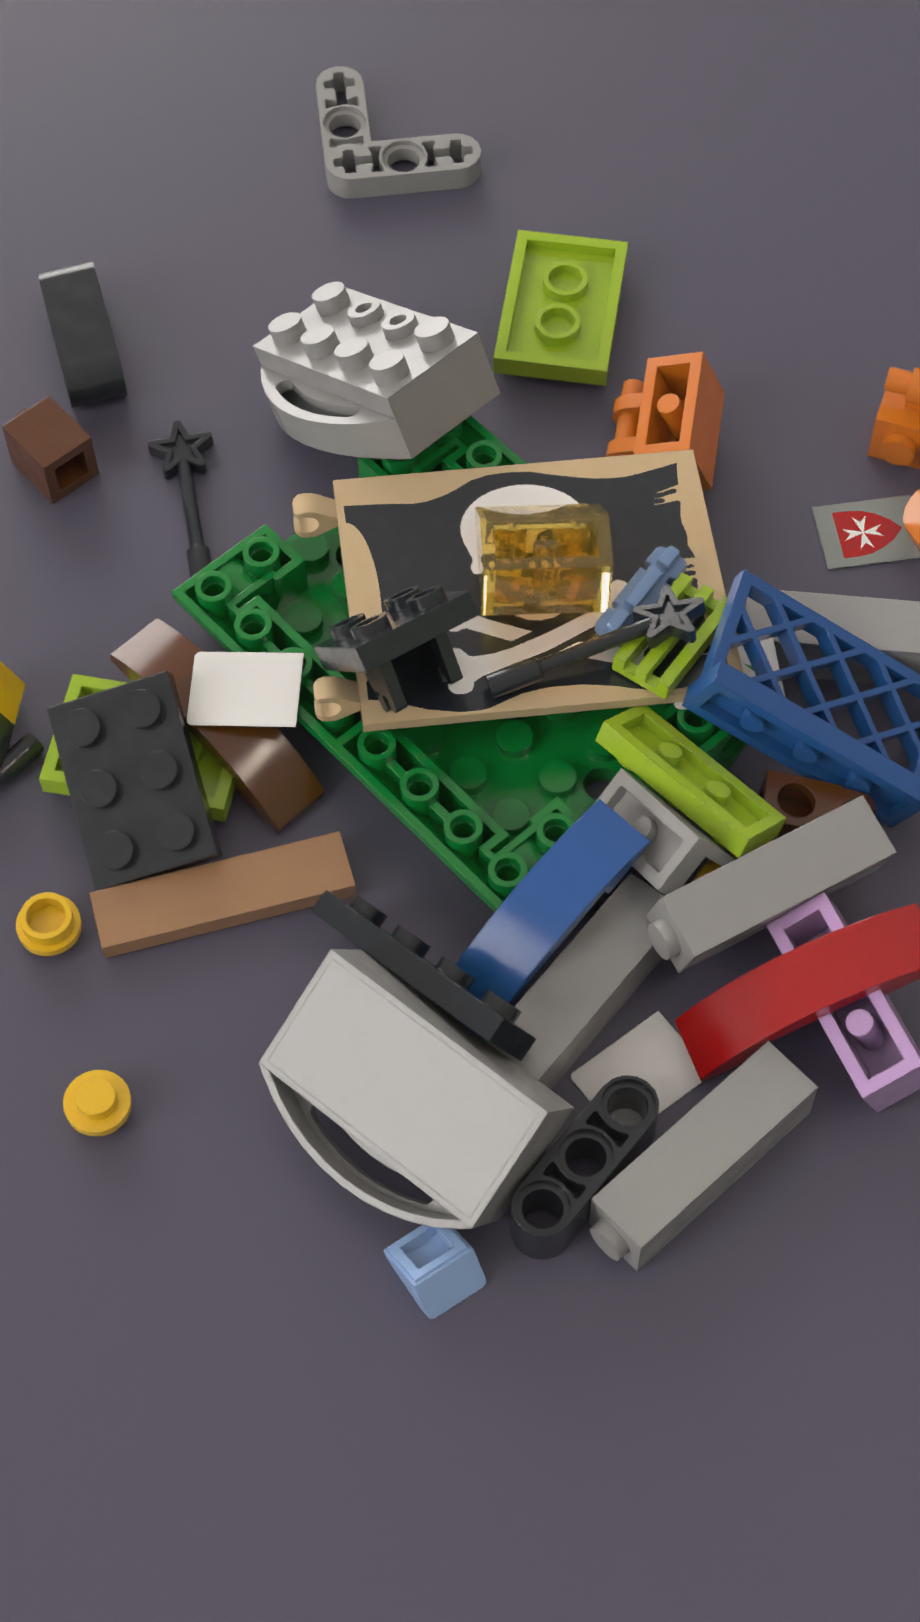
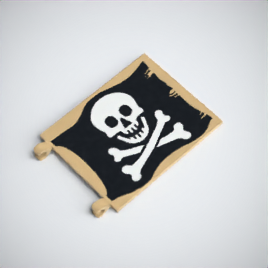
M693 449L333 480L334 499L313 493L298 494L293 499L294 531L298 536L303 538L315 537L338 527L349 617L364 613L366 619L387 610L384 603L385 599L419 585L421 591L436 585H442L445 591H470L480 614L447 631L463 679L453 684H449L448 681L441 684L421 647L418 646L391 660L406 699L407 708L398 713H394L393 710L385 712L365 673L356 672L357 682L334 676L321 677L313 685L315 714L321 721L339 720L361 710L363 732L676 703L684 701L688 686L698 679L702 673L711 644L666 700L612 669L613 657L621 648L618 646L547 673L542 681L496 699L492 698L484 676L527 658L535 657L541 659L598 637L599 635L595 632L597 620L608 607L613 609L612 602L640 567L645 569V561L659 546L665 548L673 546L680 551V556L687 562L684 573L693 578L692 586L700 589L704 584L714 590V599L722 601L726 593ZM704 613L694 620L692 625L695 628V632L699 630L710 615ZM679 639L652 674L660 678L688 642ZM648 645L634 663L636 665H639L651 650ZM738 647L729 649L725 663L743 673Z

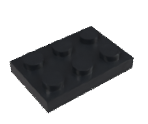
M166 670L47 708L95 891L167 874L223 856L173 674Z

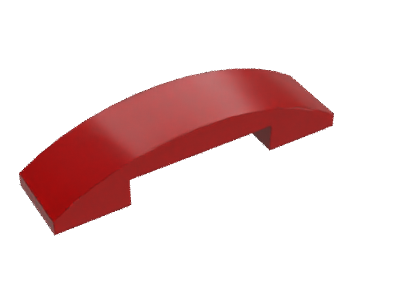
M916 903L858 921L814 939L740 976L679 1016L674 1021L699 1079L705 1082L739 1066L767 1041H774L881 989L887 995L920 979V909Z

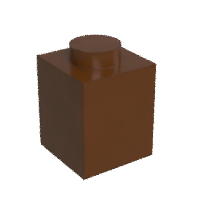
M50 396L31 408L20 411L12 420L2 426L12 463L52 504L99 474L91 437Z

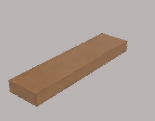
M337 831L89 892L102 951L104 957L109 958L314 907L326 890L340 899L354 897L356 885L341 833Z

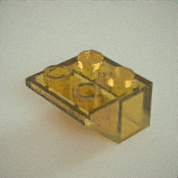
M599 503L475 507L481 616L606 611L609 607L614 563L609 514Z

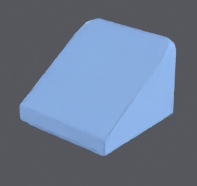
M421 1225L383 1250L386 1258L418 1306L430 1319L437 1318L486 1285V1278L474 1249L456 1229Z

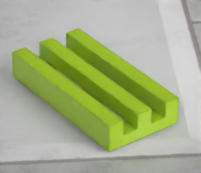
M683 572L670 586L676 598L683 600L702 597L704 598L706 614L710 615L696 632L697 640L694 643H687L660 678L652 673L679 641L678 638L671 636L656 648H652L639 665H636L634 662L648 645L646 636L623 644L613 657V670L664 700L670 696L713 641L728 598L725 596L720 602L713 598L714 590L704 584L700 589L693 587V578Z

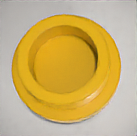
M44 892L32 896L24 903L16 919V932L21 944L31 953L40 956H54L67 951L76 943L82 931V919L76 905L70 899L52 892Z
M92 1070L79 1075L69 1084L63 1098V1109L69 1124L78 1132L88 1136H106L115 1132L125 1123L132 1108V1098L126 1082L117 1074L107 1070Z

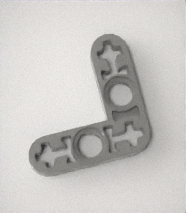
M336 66L328 68L318 76L316 80V95L326 182L329 190L335 195L342 198L355 199L460 189L474 184L480 177L481 148L473 137L465 134H444L371 141L364 83L361 75L352 68ZM336 92H345L347 105L337 106ZM342 126H351L358 130L355 135L346 138L332 134L333 130ZM453 159H461V163H453ZM400 160H409L417 165L415 169L408 172H398L390 166ZM434 160V166L428 167V161ZM379 165L380 171L374 172L373 166ZM355 169V172L345 173V170Z

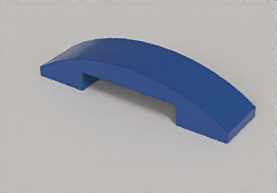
M599 799L554 843L526 874L457 961V966L476 979L469 990L479 998H482L487 989H490L515 1006L524 996L521 991L604 892L610 893L652 842Z

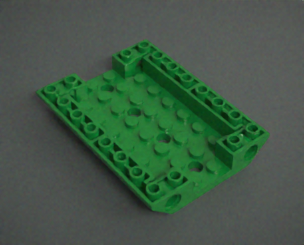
M471 415L412 459L358 457L359 478L527 464ZM264 524L171 591L172 599L227 652L304 653L297 720L494 912L554 843L596 802V799L590 797L584 790L588 784L598 780L611 782L621 768L642 780L633 771L623 767L616 757L595 741L603 721L632 707L529 716L523 720H510L506 718L363 732L361 710L335 721L319 720L315 714L314 682L318 678L328 676L357 682L356 672L324 670L314 648L332 638L329 631L331 626L349 618L343 566L339 564L342 556L338 527L309 538L300 537L295 533L284 541L267 524ZM745 664L747 667L753 670L752 666ZM674 703L647 705L726 770L736 762L748 745L690 710L677 709Z

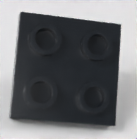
M419 585L407 588L384 600L387 607L386 611L367 619L364 613H360L331 626L329 631L332 638L315 646V651L324 670L365 673L385 712L393 710L394 713H398L407 708L408 705L393 668L392 659L420 646L441 684L447 681L449 684H453L463 679L447 631L480 615L470 591H445L442 585H436L421 591Z

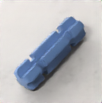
M673 546L668 548L657 547L645 561V569L640 567L612 602L613 609L608 607L597 620L595 632L601 636L635 623L632 612L633 607L657 603L662 587L665 585L670 586L669 584L672 585L678 576L686 571L687 562L680 556V551Z

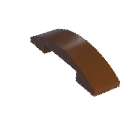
M156 618L112 652L110 660L131 682L166 670L173 674L187 723L194 657L198 652L203 651L170 625ZM187 723L188 731L237 781L236 791L277 834L324 796L325 790L313 772L277 727L197 726Z

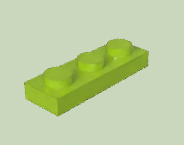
M647 705L632 707L603 721L595 741L616 757L623 767L633 771L661 794L667 803L683 812L711 835L717 844L728 849L737 858L754 851L778 836L786 817Z

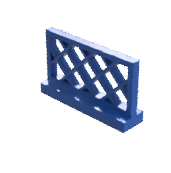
M747 570L741 571L734 577L702 673L698 679L688 686L682 706L806 778L842 785V788L867 794L877 804L876 818L890 827H894L920 811V720L911 723L897 693L905 690L920 699V674ZM747 597L764 606L772 626L759 630L754 629L745 609ZM804 630L816 637L824 657L807 661L795 631ZM778 637L790 667L773 671L760 641ZM743 646L756 676L749 677L725 663L729 649ZM855 660L865 666L876 688L859 692L846 662ZM829 667L843 698L826 702L813 672ZM796 677L808 708L804 709L785 698L778 681ZM877 698H881L894 727L880 733L877 732L864 703ZM847 707L861 738L856 740L839 730L831 712ZM899 738L909 760L907 769L890 760L882 742Z

